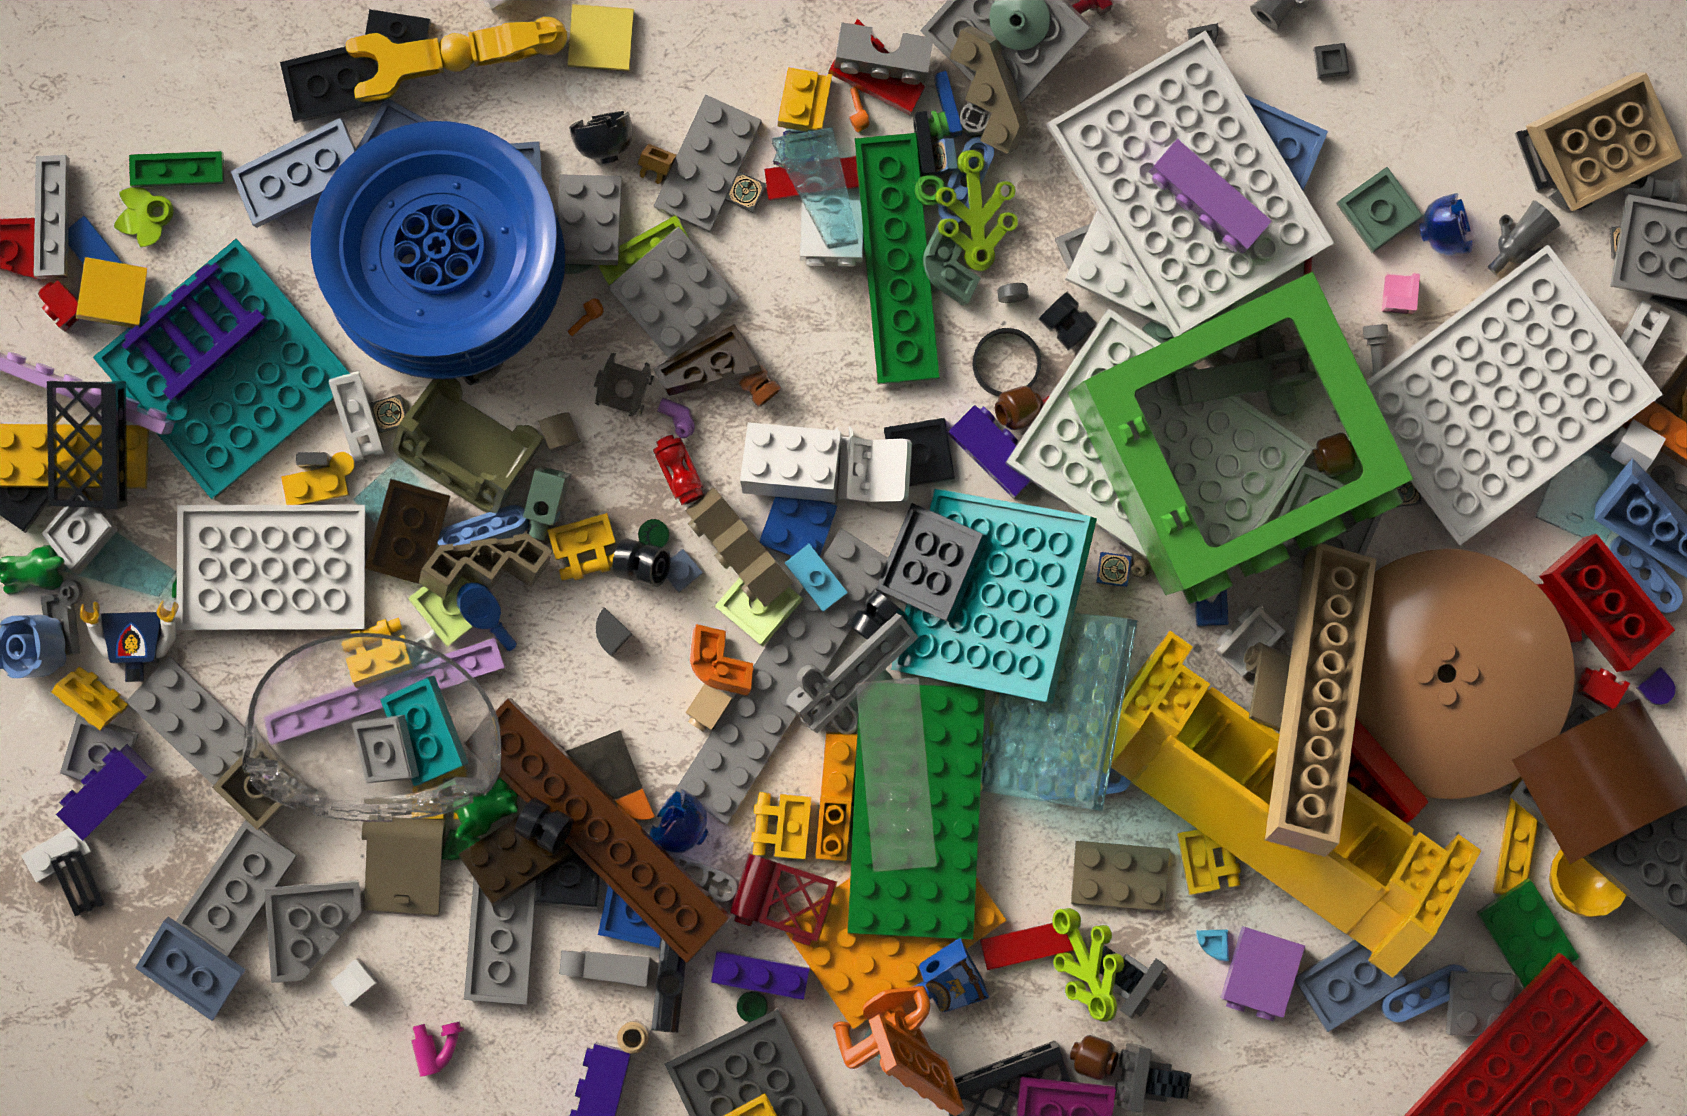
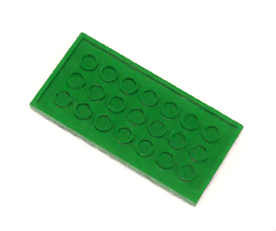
M871 682L860 692L848 933L973 939L985 690L973 687Z

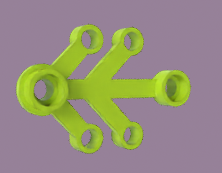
M966 150L959 155L957 165L959 170L967 176L969 208L956 198L955 191L949 187L940 188L936 192L935 198L938 204L947 206L971 227L972 240L959 230L957 221L951 218L941 220L938 230L942 236L949 237L965 251V262L971 269L984 271L994 263V247L1007 231H1012L1017 227L1018 218L1010 212L1000 214L997 219V225L986 238L984 226L1005 200H1010L1014 197L1016 190L1011 182H999L995 187L994 194L982 207L980 172L984 168V157L976 150ZM971 157L977 159V166L973 169L969 166V159ZM1007 185L1009 193L1004 197L1001 194V188ZM944 191L950 193V200L946 203L942 200V193ZM1006 216H1009L1012 220L1009 227H1005L1003 223ZM947 222L953 225V230L950 233H946L944 230ZM979 250H983L985 253V258L982 261H978L976 257Z
M1072 908L1056 910L1052 918L1053 927L1059 934H1068L1079 963L1075 962L1073 956L1068 952L1058 953L1053 960L1054 967L1058 972H1067L1088 982L1092 993L1087 991L1082 981L1068 982L1065 987L1066 996L1072 1001L1078 1000L1088 1005L1089 1013L1094 1019L1101 1022L1113 1020L1117 1013V1002L1113 996L1116 973L1121 972L1124 968V960L1120 954H1108L1104 957L1103 967L1105 971L1102 983L1099 979L1104 944H1108L1112 939L1111 929L1107 925L1092 928V943L1089 955L1078 929L1081 925L1080 914Z

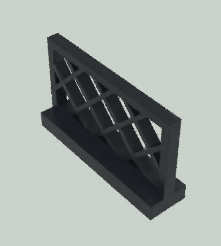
M47 381L49 506L100 507L105 509H119L128 506L126 381ZM56 388H66L75 397L65 408L56 400ZM75 388H83L79 393L75 390ZM91 388L101 389V403L95 409L83 398ZM78 401L90 413L80 424L68 413ZM63 417L75 428L65 440L57 432V423ZM93 417L102 425V433L96 440L83 429ZM78 433L90 444L81 455L68 444ZM63 448L75 459L66 471L57 463V454ZM93 449L102 456V465L96 471L84 460ZM78 464L91 476L81 487L69 475ZM65 479L76 492L69 499H58V485ZM94 480L102 487L103 500H93L84 491ZM80 495L84 500L75 499Z
M1055 1040L954 1078L961 1100L966 1099L975 1103L969 1116H975L979 1106L995 1112L993 1116H1014L1003 1111L1002 1108L1009 1095L1019 1098V1094L1011 1090L1016 1079L1021 1077L1041 1079L1045 1069L1058 1064L1061 1072L1058 1081L1071 1082L1059 1046ZM1038 1072L1036 1077L1030 1075L1032 1073ZM1009 1082L1007 1088L1000 1086ZM992 1088L1004 1092L997 1108L982 1102L986 1091ZM976 1094H979V1096H978L977 1099L971 1097V1096H974V1095H976Z

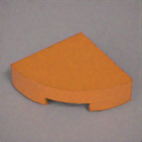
M643 788L615 800L634 819L647 820L655 817Z

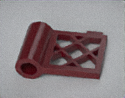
M749 853L730 914L735 915V922L750 927L753 921L794 934L793 941L811 946L812 940L819 942L837 881ZM783 871L794 874L799 884V887L786 894L783 893L779 885ZM800 877L810 879L811 881L803 884ZM816 882L828 885L825 898L813 904L806 888ZM777 890L780 897L774 899ZM802 890L809 907L794 914L786 898ZM783 901L790 917L780 922L768 919L771 906ZM822 905L821 910H820V914H819L818 911L816 910V907ZM812 910L817 920L813 933L802 930L796 919ZM792 920L795 927L786 925V923Z

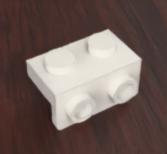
M1261 605L1255 609L1249 606L1237 619L1241 624L1233 632L1227 629L1216 641L1219 647L1215 652L1241 677L1248 672L1244 662L1247 649L1258 642L1272 647L1286 632L1264 612V608Z

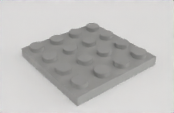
M947 0L920 30L926 37L933 38V44L971 81H973L977 71L949 57L960 31L966 27L973 26L995 37L989 21L990 10L995 0ZM1045 0L1050 11L1051 22L1047 35L1036 46L1026 50H1015L1000 43L1003 50L1001 53L1016 85L1020 104L1093 27L1066 0ZM1015 14L1012 21L1015 25L1020 26L1022 19L1019 15Z

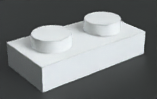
M68 828L21 856L35 882H40L55 873L50 862L51 858L81 847L84 856L93 852L86 838L82 841ZM76 856L71 858L72 862L77 861ZM60 862L62 869L65 868V862Z

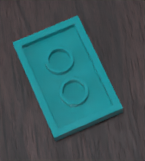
M435 675L380 699L387 717L405 715L419 776L411 778L414 786L421 785L469 764Z

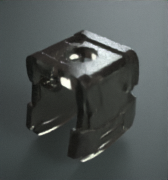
M611 353L604 370L599 369L594 387L598 389L595 404L629 413L628 416H641L645 406L642 403L647 387L652 384L654 375H651L650 364L646 362L643 370L638 371L616 364V353ZM623 380H627L633 385L632 394L626 398L618 396L615 391L617 383Z

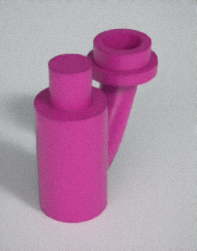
M460 1021L442 1025L443 1032H441V1036L447 1035V1038L439 1054L436 1051L433 1035L427 1034L425 1024L413 1026L415 1039L411 1040L420 1077L441 1072V1069L449 1063L455 1051L459 1032L464 1031Z

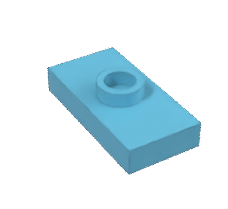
M810 544L806 545L785 562L786 566L822 612L848 593Z

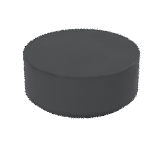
M1010 283L997 289L998 301L1001 303H1014L1029 298L1028 286L1025 283Z

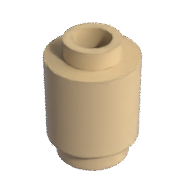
M639 1021L625 1023L617 1033L619 1047L624 1052L630 1054L641 1052L647 1046L650 1039L648 1028ZM632 1030L637 1031L640 1034L639 1041L631 1042L628 1038L629 1032Z

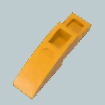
M826 731L816 859L847 861L857 734L854 733L842 734L840 732Z

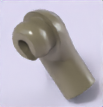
M1120 542V545L1132 553V574L1139 578L1148 575L1152 568L1149 561Z

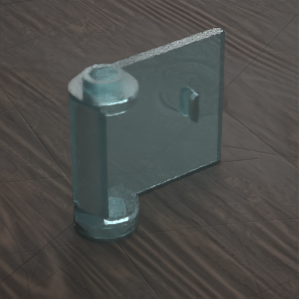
M1598 442L1551 477L1535 517L1581 538L1597 534L1606 544L1611 530L1595 520V503L1625 467V465L1610 457L1614 448Z

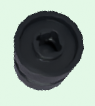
M1067 291L1039 317V321L1050 332L1056 331L1058 333V341L1069 351L1094 328L1097 322L1086 310H1078L1079 303ZM1072 316L1076 323L1068 330L1063 324Z
M628 538L623 539L618 544L614 553L613 572L616 577L622 579L638 580L639 583L654 587L661 586L670 570V552L664 547L652 544L646 545L643 542Z
M874 589L864 602L865 609L858 610L848 625L868 640L896 613L902 617L906 613Z
M534 797L521 812L515 825V833L529 841L537 839L538 846L555 854L569 836L574 819L559 810L551 812L550 805Z

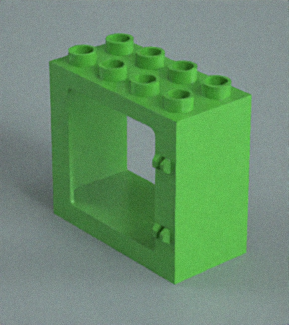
M1313 272L1083 381L1068 392L1164 594L1169 595L1182 591L1188 604L1202 601L1233 586L1226 570L1237 564L1244 577H1247L1289 559L1290 556L1283 542L1293 537L1300 550L1311 545L1312 547L1345 532L1347 529L1340 515L1349 510L1355 522L1358 523L1399 506L1403 501L1396 487L1413 480ZM1291 319L1363 466V473L1359 479L1219 547H1211L1205 543L1135 398V393ZM1130 421L1133 422L1140 436L1135 441L1130 426L1126 424ZM1176 511L1184 528L1177 529L1178 526L1173 516L1170 515L1171 512Z

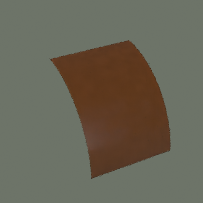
M1640 698L1577 725L1512 760L1569 864L1687 805V782Z

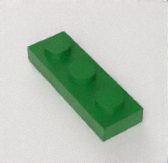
M222 151L131 154L129 155L130 186L224 184V153Z

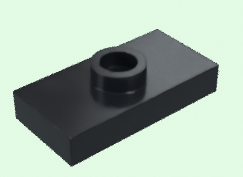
M369 9L365 35L378 33L396 44L426 40L429 37L431 19Z

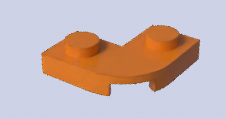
M696 624L693 629L690 664L695 675L710 687L748 696L752 684L753 663L723 657L726 631Z

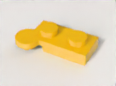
M338 452L331 457L330 467L281 476L286 504L305 505L348 496L349 490L345 476L350 475L355 468L353 457L349 453Z

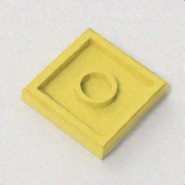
M572 4L568 67L630 71L634 9Z

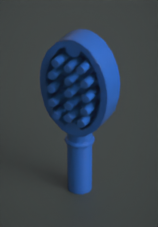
M471 582L464 584L457 593L456 601L465 620L475 628L490 629V632L495 635L507 651L513 650L517 643L503 627L502 622L499 621L501 609L492 592L479 583Z

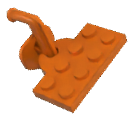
M924 986L887 989L868 1000L863 1005L862 1011L864 1016L869 1019L873 1034L853 1046L849 1033L851 1029L850 1023L840 1021L833 1024L843 1061L848 1068L857 1069L880 1054L882 1058L879 1061L881 1068L888 1076H894L905 1087H910L917 1091L923 1099H929L940 1110L944 1109L953 1116H957L965 1111L947 1059L930 1049L924 1034L919 1028L927 1018L931 1007Z

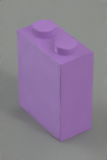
M1242 926L1220 997L1228 1000L1226 1007L1244 1012L1247 1006L1257 1010L1256 1016L1274 1021L1275 1016L1284 1018L1305 945Z

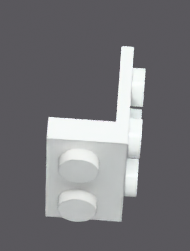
M804 200L801 208L800 261H806V265L823 266L825 262H837L838 266L852 267L856 266V262L862 263L863 224L860 201Z
M842 437L838 499L864 503L905 502L909 497L911 441L908 439L869 440L857 437Z

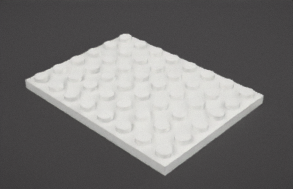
M1206 31L1048 122L1046 125L1174 338L1334 244ZM1177 138L1272 221L1244 253H1240L1238 250L1237 252L1230 250L1222 242L1223 237L1215 230H1207L1199 222L1198 219L1200 217L1191 209L1189 211L1183 209L1175 201L1176 196L1168 189L1162 190L1152 181V175L1148 171Z
M1549 245L1545 246L1366 381L1413 477V480L1410 482L1459 546L1663 395Z
M1108 309L1005 464L1077 513L1097 518L1096 525L1147 559L1068 395L1069 391L1083 381L1161 344L1111 309ZM1192 366V367H1189V368H1187V369H1185V370H1183V371H1181V372H1179V373L1187 372V371H1193V370H1199V369H1197L1196 367ZM1172 377L1135 393V398L1205 543L1211 547H1219L1264 525L1307 460L1312 449H1314V447L1239 396L1178 406ZM1133 422L1126 423L1130 426L1134 435V441L1139 439L1140 436ZM1176 511L1171 512L1170 515L1173 516L1178 526L1177 529L1184 528ZM1237 565L1226 570L1229 577ZM1219 593L1206 598V600L1210 603L1214 602Z

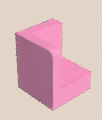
M1413 273L1411 276L1387 274L1384 279L1382 311L1403 314L1415 313L1418 304L1420 274Z

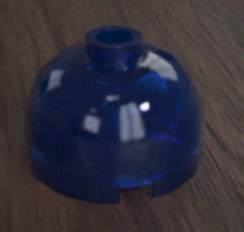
M1458 193L1445 195L1434 200L1428 205L1424 213V223L1419 224L1423 242L1429 241L1432 249L1440 255L1459 256L1472 252V240L1466 241L1465 237L1467 232L1471 231L1462 199L1457 200Z
M681 789V793L676 791L666 800L657 814V817H662L658 828L652 825L650 836L665 851L684 853L692 849L696 844L698 846L701 845L708 835L706 809L700 800Z

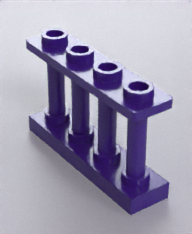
M216 262L211 266L206 264L195 274L197 279L189 286L186 284L180 286L171 295L173 300L165 307L163 305L156 307L148 315L150 319L141 328L135 326L124 337L126 341L122 346L125 350L131 353L138 348L165 378L167 387L162 392L175 404L269 322L257 308L253 312L250 310L246 311L217 277L224 270ZM207 286L237 318L236 323L238 325L229 333L222 331L194 299ZM183 307L190 312L214 339L212 342L214 346L206 353L203 351L199 352L170 319ZM160 327L190 359L189 364L191 366L182 374L180 372L176 373L147 340Z

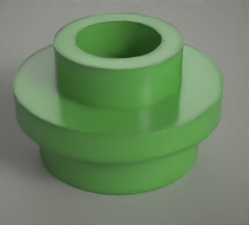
M936 110L931 111L932 118H928L930 136H937L939 141L943 137L950 135L944 111L939 113Z
M925 175L916 183V198L924 205H937L936 193L929 196L925 193L924 189L927 186H932L937 192L940 188L945 187V184L936 175ZM946 191L942 193V200L945 196Z

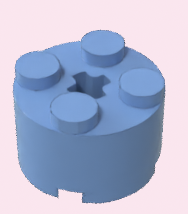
M16 615L1 621L0 669H4L8 673L7 676L11 678L45 677L54 673L65 664V640L61 630L62 626L58 619L46 615Z

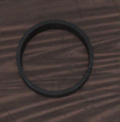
M996 329L985 335L975 349L972 361L975 378L980 386L992 395L999 397L1002 392L989 387L980 377L977 369V354L981 346L995 335L1014 334L1020 336L1033 348L1037 359V369L1035 376L1026 386L1031 388L1040 373L1041 355L1039 348L1029 335L1018 329Z

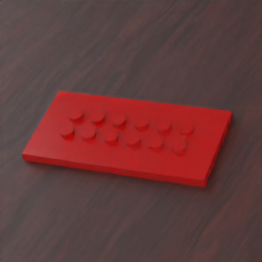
M1558 953L1404 1116H1577L1648 1039L1563 954Z

